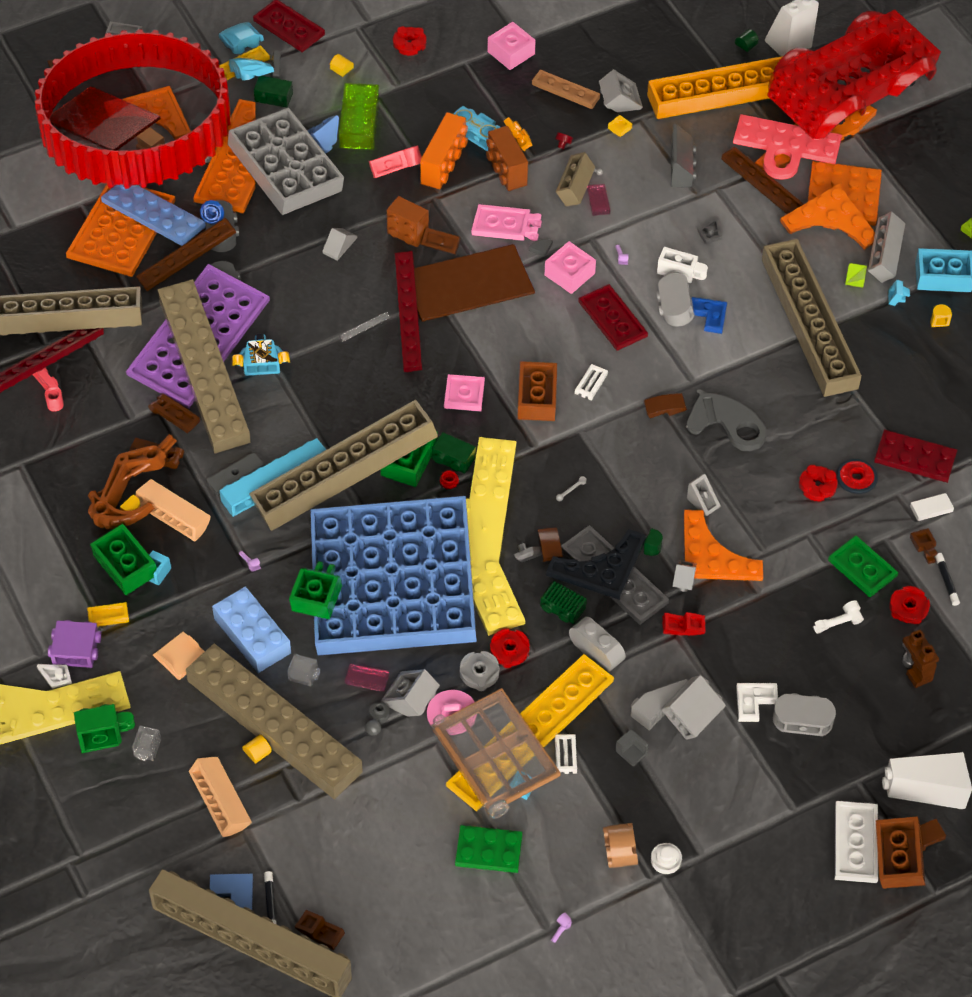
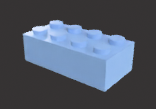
M246 586L212 606L215 621L257 673L291 654L290 640Z

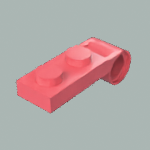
M417 145L368 162L373 177L377 178L418 165L422 156Z
M46 367L32 374L46 390L45 399L48 409L51 411L61 410L64 402L62 392L58 387L55 377H50Z

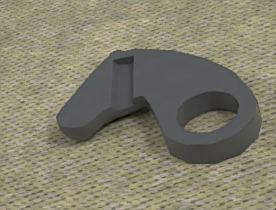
M701 389L697 390L699 398L695 402L686 424V428L691 434L698 435L705 427L721 423L734 447L741 451L749 452L760 449L765 443L766 428L755 412L729 397L706 393ZM750 427L757 431L759 436L754 440L748 441L741 439L736 432L740 428Z

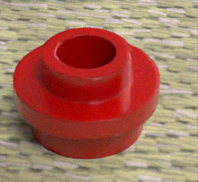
M445 471L440 476V484L446 489L455 488L459 483V478L453 471Z

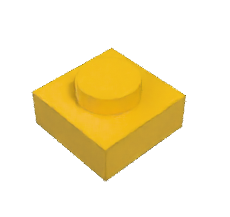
M619 115L608 123V129L622 137L632 129V123Z

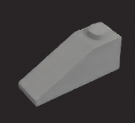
M685 679L647 692L640 699L636 698L631 704V717L650 731L665 715L661 708L688 680Z

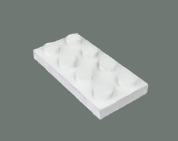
M836 801L835 880L878 882L876 834L878 804Z

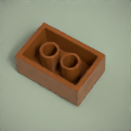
M504 126L488 131V139H486L488 151H486L488 161L492 162L495 173L499 174L501 184L505 185L508 191L527 186L528 161L509 127Z
M520 361L518 420L555 421L557 363Z
M918 816L876 820L879 878L882 888L925 885L921 825Z

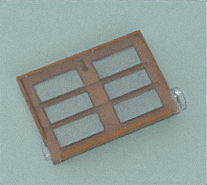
M502 688L447 717L439 714L433 719L432 730L487 813L494 819L507 813L509 803L561 776L552 759Z

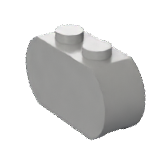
M681 273L667 274L658 282L659 291H656L658 302H661V305H658L660 315H664L666 322L671 326L686 325L695 316L687 277Z
M584 617L569 630V636L573 644L607 672L613 670L626 657L621 644L590 617Z
M797 693L784 694L775 703L773 723L781 732L825 736L833 727L836 710L833 703L827 698L802 696Z

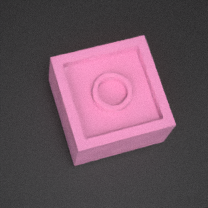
M511 22L488 37V53L511 70L535 55V39L514 22Z
M568 241L545 261L544 275L572 294L595 274L596 259Z

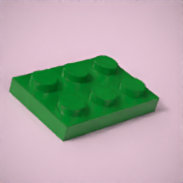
M854 536L828 558V561L869 597H872L898 575V571L857 536Z
M460 825L455 866L518 873L523 832Z

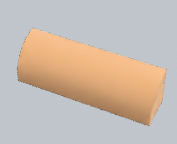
M150 479L136 491V497L139 498L141 507L148 501L151 502L155 508L150 512L151 515L191 540L196 541L206 530L210 521V515L154 480Z
M197 758L189 773L222 837L234 835L247 828L252 821L219 758Z

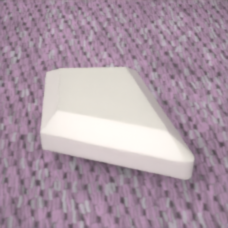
M37 665V669L52 689L72 684L67 665Z

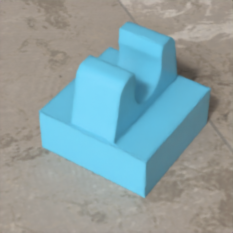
M896 280L888 290V302L893 306L898 302H905L906 296H910V289L903 286V281Z

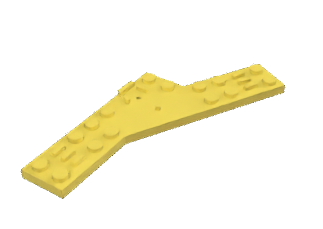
M479 437L470 498L466 499L474 605L488 636L502 629H512L525 624V618L499 564L517 441Z
M114 672L49 691L0 684V744L75 724L73 712L84 708L91 709L104 704H114L116 712L131 708L121 672Z

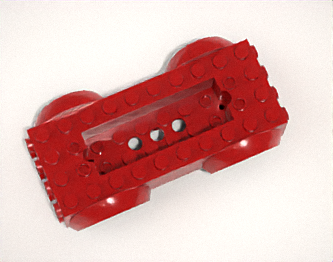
M895 9L887 14L878 11H866L855 18L844 36L818 50L794 48L787 52L775 66L768 85L767 96L812 139H823L838 124H843L845 118L859 110L860 115L863 116L867 106L888 95L899 96L909 85L910 87L913 86L916 80L924 74L929 81L932 80L937 71L936 63L941 51ZM865 67L870 72H862L860 68ZM838 80H843L846 85H839L837 82Z

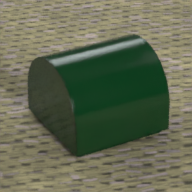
M747 29L735 39V44L748 52L758 44L759 39L753 30Z
M653 528L650 529L644 543V554L656 556L661 552L663 536L660 531Z

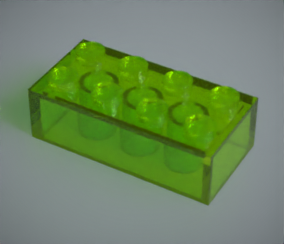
M345 83L339 128L340 148L374 149L379 108V85Z

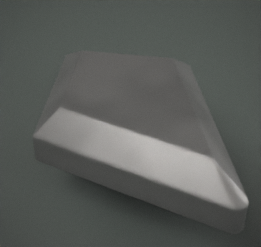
M718 216L698 229V233L705 244L722 239Z
M525 543L518 545L520 552L514 554L518 561L525 562L541 556L542 552L541 547L527 548Z

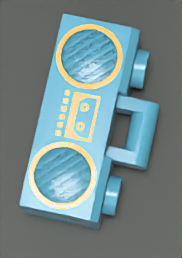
M465 106L460 107L454 114L466 118V125L468 126L466 137L471 142L488 151L486 143L488 131L501 127L495 125L496 121L483 113L477 116L474 110L468 109Z

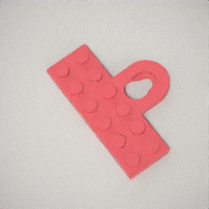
M740 114L733 143L766 150L763 163L765 172L775 179H789L797 173L801 158L835 164L842 135L830 132L823 139H812L800 126ZM777 154H786L790 157L791 161L786 164L785 168H778L776 166L774 157Z

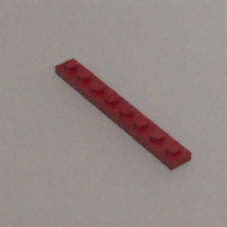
M413 251L395 253L403 368L404 372L420 371L423 369Z
M104 329L76 330L0 372V393L16 385V383L29 378L32 374L43 370V368L55 363L78 348H82L85 344L96 340L104 334Z

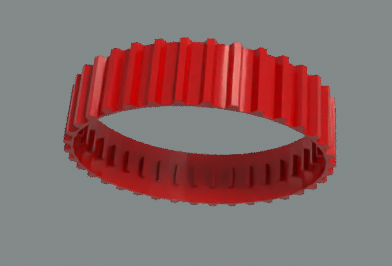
M138 29L135 33H128L126 30H122L120 34L112 35L111 33H106L103 38L97 39L92 37L90 42L86 44L78 43L76 44V49L72 51L66 50L63 52L64 57L52 61L53 67L44 70L45 78L39 79V89L35 90V107L43 147L47 149L49 158L54 157L57 166H65L67 174L75 173L81 181L86 178L92 180L93 185L106 183L109 188H113L115 185H123L125 189H129L132 185H140L141 188H145L148 183L155 182L161 185L164 180L169 178L173 180L179 179L178 175L184 172L192 173L193 167L205 165L207 157H214L216 155L215 148L223 146V137L228 136V126L231 125L227 78H225L224 69L219 68V60L217 58L211 59V52L209 50L202 51L199 43L191 44L188 42V38L182 37L179 39L170 32L163 35L159 34L158 30H153L151 33H144L142 29ZM156 67L178 71L204 83L217 97V104L211 114L190 133L166 144L147 149L114 151L86 146L61 134L52 126L50 121L53 109L70 90L92 77L124 68Z

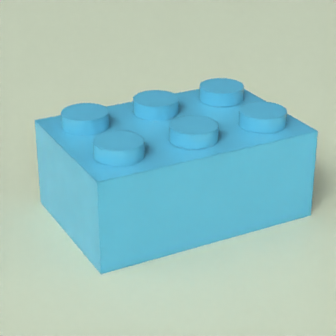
M918 248L915 261L917 290L972 291V251Z

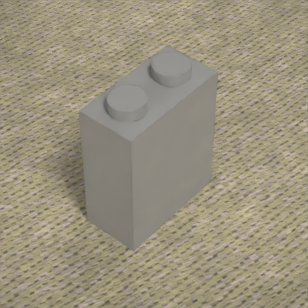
M698 675L690 678L661 710L687 740L697 737L726 705L722 701V697L710 687L708 680Z

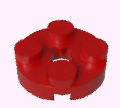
M399 27L393 36L395 50L398 49L399 53L407 56L416 55L421 49L423 51L426 48L424 30L420 27Z
M809 465L802 472L799 479V488L804 492L803 495L813 501H824L825 498H831L836 493L838 481L833 470L822 466ZM815 481H819V482H821L822 484H820L819 486H816V482H815Z
M905 586L903 589L896 590L892 594L890 610L893 618L904 623L920 624L928 615L930 601L929 598L927 600L925 593L921 589ZM908 602H911V603H912V606H914V607L910 608V607H907L905 604H908Z
M502 629L495 633L491 639L490 653L497 658L498 663L504 668L517 666L523 663L529 656V639L519 630L509 631V629ZM506 645L515 646L513 650L506 649Z

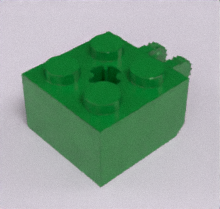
M320 561L317 562L314 570L300 569L289 597L292 611L330 620L342 588L340 576L334 575L335 565L330 564L326 573L322 572L323 562Z
M104 704L100 707L84 708L73 712L82 753L119 746L122 742L120 732L131 730L135 726L133 713L127 711L116 713L114 704Z

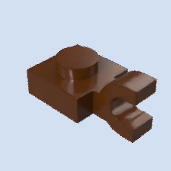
M929 528L911 533L910 539L918 552L924 551L928 564L935 563L936 559L934 556L937 555L935 550L937 542Z

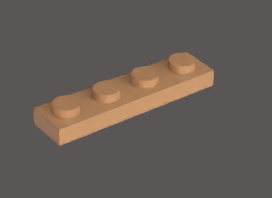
M539 70L532 80L533 86L590 109H593L600 99V93L543 70Z

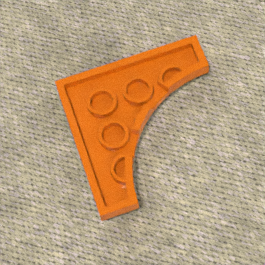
M170 86L104 104L110 120L120 118L145 119L165 128L173 136L174 140L191 132Z
M839 184L780 219V222L789 234L811 228V226H823V228L844 231L864 250L873 245L874 230Z
M684 510V561L697 563L695 579L763 581V560L749 559L729 551L709 531L703 510Z

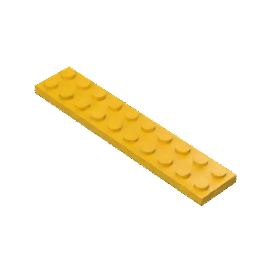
M583 654L526 707L520 715L544 748L555 738L556 734H559L614 682V677ZM510 722L499 735L502 739H505L518 731ZM494 737V738L484 747V749H486V748L490 747L491 745L497 743L498 741L496 740V738ZM526 743L511 751L522 768L535 757ZM506 754L493 760L507 782L517 774V769ZM488 763L473 771L490 798L503 787ZM460 770L446 782V787L476 812L483 806Z

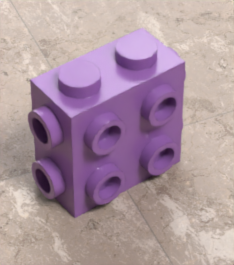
M70 620L57 621L56 628H53L51 633L53 643L48 648V657H51L52 664L93 668L94 660L98 658L97 643L101 642V631H98L97 623L89 621L73 622Z

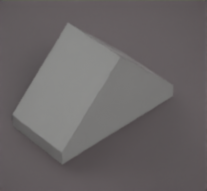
M332 228L324 246L323 254L338 261L357 239V235L343 228Z
M705 473L689 483L687 500L698 510H703L704 516H708L721 507Z

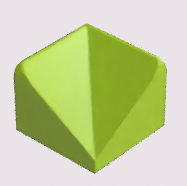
M849 263L845 285L863 288L867 266Z

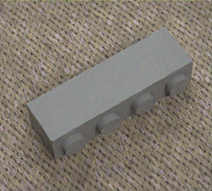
M892 211L878 218L868 272L881 283L896 276L905 223Z

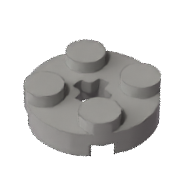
M481 651V653L475 654L471 652L460 663V678L467 686L478 691H484L491 687L499 678L500 668L498 660L489 652ZM484 668L482 673H477L475 669Z

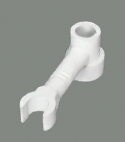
M857 601L848 602L843 606L845 614L828 620L816 621V626H813L816 633H821L829 629V627L850 620L854 625L859 624L864 620L860 612L861 608Z

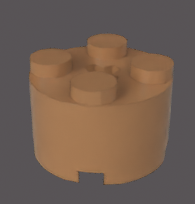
M632 823L603 827L609 868L638 865Z

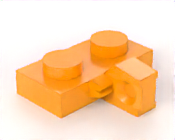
M509 117L504 120L505 125L509 127L523 151L532 146L529 134L525 129L521 128L517 121L513 122Z

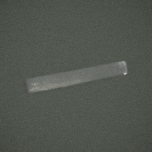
M385 312L339 335V339L343 342L389 319V315Z

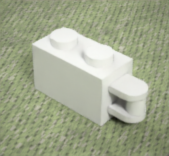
M664 247L658 260L657 274L665 276L670 273H681L687 277L689 283H692L693 278L699 280L706 279L708 267L706 264L699 263L698 256Z

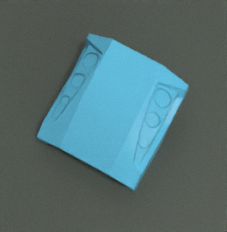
M249 22L237 24L219 33V38L234 54L243 53L247 46L249 48H256L260 44L259 40L261 42L264 41L263 35Z
M229 59L230 72H235L237 79L249 80L254 78L255 75L262 76L274 72V68L270 64L256 59Z

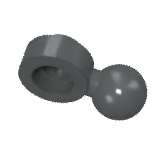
M374 703L370 706V720L365 725L367 734L376 736L380 733L381 723L386 722L389 718V707L386 704Z

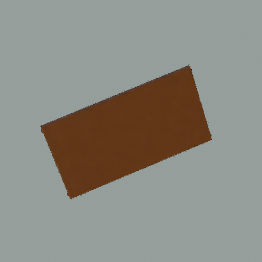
M514 244L414 268L417 308L422 322L535 294V289Z

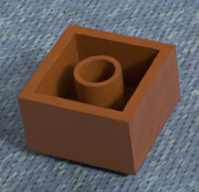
M398 196L387 209V233L405 241L407 244L418 247L422 242L425 229L429 228V210Z

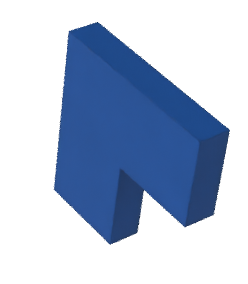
M692 297L694 315L706 317L704 331L722 334L727 302Z

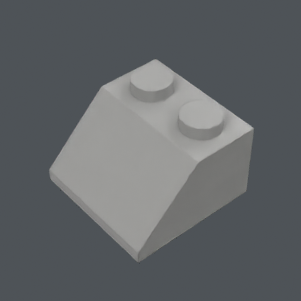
M614 69L599 80L604 105L608 109H612L615 112H625L643 108L635 82Z
M425 669L402 671L380 702L407 717L420 716L426 710L428 702L436 695V690L440 685Z

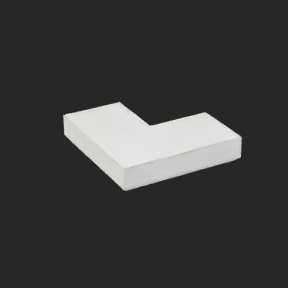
M737 683L738 721L759 722L758 704L776 703L778 699L777 683Z

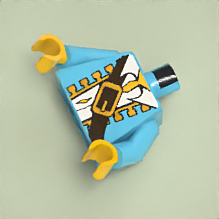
M257 334L255 340L248 341L246 347L239 354L232 356V366L240 365L243 367L244 363L245 376L279 374V364L286 361L290 362L289 352L283 351L279 346H276L272 339L266 340L264 334Z

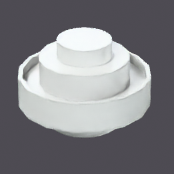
M671 843L659 844L651 853L652 866L662 874L674 873L681 865L682 854Z

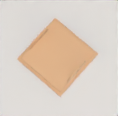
M183 631L154 653L153 656L180 680L187 675L186 668L205 651L190 635L188 636Z

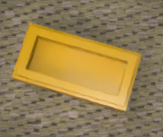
M127 602L87 608L88 621L97 623V627L129 622Z

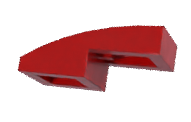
M686 612L684 616L664 613L662 616L664 634L702 635L706 632L705 615Z

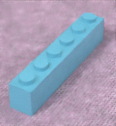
M317 438L306 442L296 450H291L281 458H277L268 465L258 468L255 472L223 487V489L219 490L221 502L233 517L254 506L249 493L322 453L326 448Z

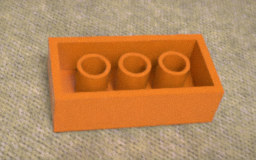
M448 112L445 114L420 160L421 184L440 190L443 183H447L449 172L453 171L456 159L459 160L463 147H466L468 142L466 137L468 126L466 125L465 117Z

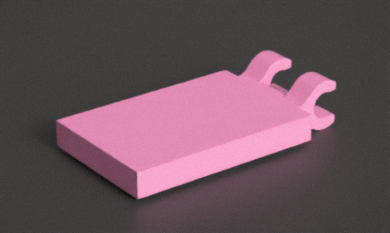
M478 204L471 230L472 235L523 241L525 237H528L532 241H537L539 236L537 232L542 224V215L538 213L531 214L530 209Z

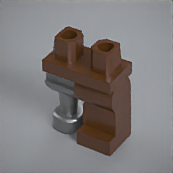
M921 630L912 632L902 640L903 647L907 651L903 655L902 663L905 667L911 668L907 670L906 675L915 688L933 681L936 663L939 662V657L935 653L934 648L928 643Z

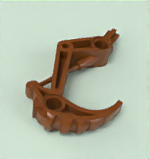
M169 434L158 446L143 447L121 453L116 457L104 489L98 493L91 491L88 494V498L92 502L88 509V514L94 520L97 527L114 529L121 524L129 526L143 519L155 509L149 501L142 507L130 511L116 509V506L131 476L135 477L142 472L155 471L164 467L166 452L177 442L172 435Z

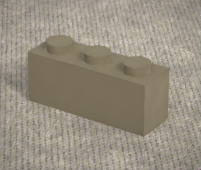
M586 152L570 156L557 187L556 193L566 207L581 204L594 172L595 166Z

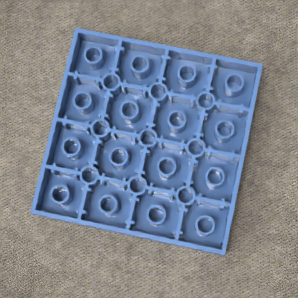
M466 496L311 509L313 570L315 569L318 561L323 562L322 572L326 573L328 566L333 564L335 565L334 575L340 576L342 588L330 620L314 616L317 655L477 642Z

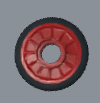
M851 459L843 462L838 467L836 478L839 485L846 491L854 494H863L871 491L876 486L878 474L870 463L860 459ZM857 473L860 474L862 478L855 479L852 477V475Z

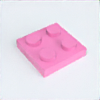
M448 374L444 408L481 411L485 377Z

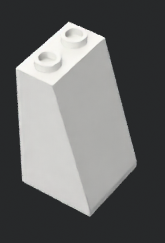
M794 0L781 7L765 38V42L780 56H784L794 48H811L819 3L816 0Z
M963 752L890 759L888 767H885V777H882V786L884 790H887L888 797L958 809L966 808L972 791Z

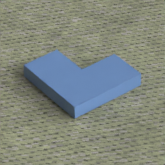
M253 874L210 875V890L214 891L217 896L231 897V900L241 908L247 907L252 910Z

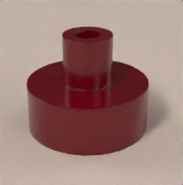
M557 132L555 140L560 141L558 148L564 150L566 144L571 145L573 137Z

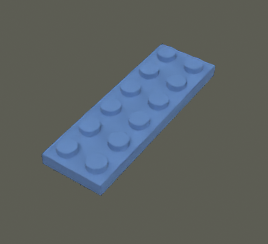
M115 185L101 196L104 204L181 246L206 227L205 221L141 188L139 185H132L129 189H125L123 185Z

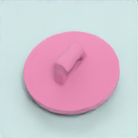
M459 690L440 692L428 704V722L431 727L438 726L444 723L449 718V715L469 706L475 701L471 696ZM477 715L466 721L470 728L475 724ZM459 724L446 732L449 736H457L467 731L462 724Z

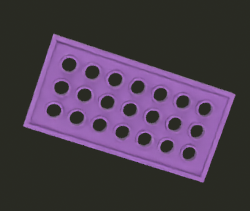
M208 264L194 283L200 299H208L202 305L207 319L214 321L210 324L215 340L219 342L217 346L224 362L270 301V296ZM214 284L219 286L215 290L209 288L210 285ZM229 292L234 294V296L231 298H226L224 296L226 293ZM248 301L249 304L247 306H241L240 302ZM216 306L224 307L222 311L214 310ZM232 314L239 315V318L235 320L230 319L229 317ZM165 320L127 369L126 374L189 409L195 398L183 365L177 366L173 364L175 360H180L175 343L168 342L172 335ZM224 327L229 329V331L226 333H221L219 331L221 328ZM162 351L168 353L165 357L158 356V353ZM150 365L157 366V369L154 371H150L147 368ZM170 373L173 376L170 379H164L163 375ZM181 382L188 383L184 388L178 386Z

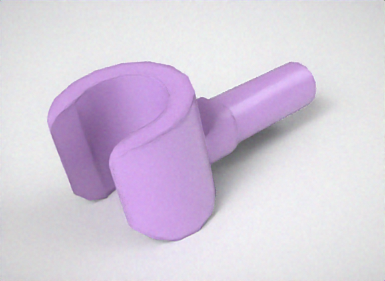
M616 245L618 264L628 265V254H623L620 245Z
M243 551L239 552V555L247 562L251 572L261 569L258 558L251 560Z
M566 913L561 914L557 919L561 926L551 939L554 943L564 930L571 927V918Z

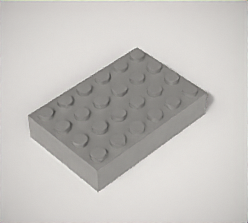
M289 108L229 130L228 146L282 215L342 191L344 176Z

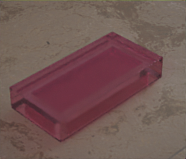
M605 184L588 185L587 192L592 215L610 214Z
M350 664L345 684L384 692L389 671Z

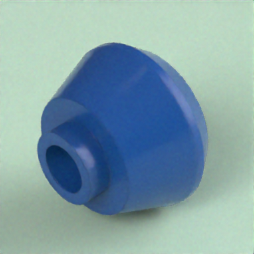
M209 200L201 206L200 215L206 223L216 224L223 219L224 209L219 202Z

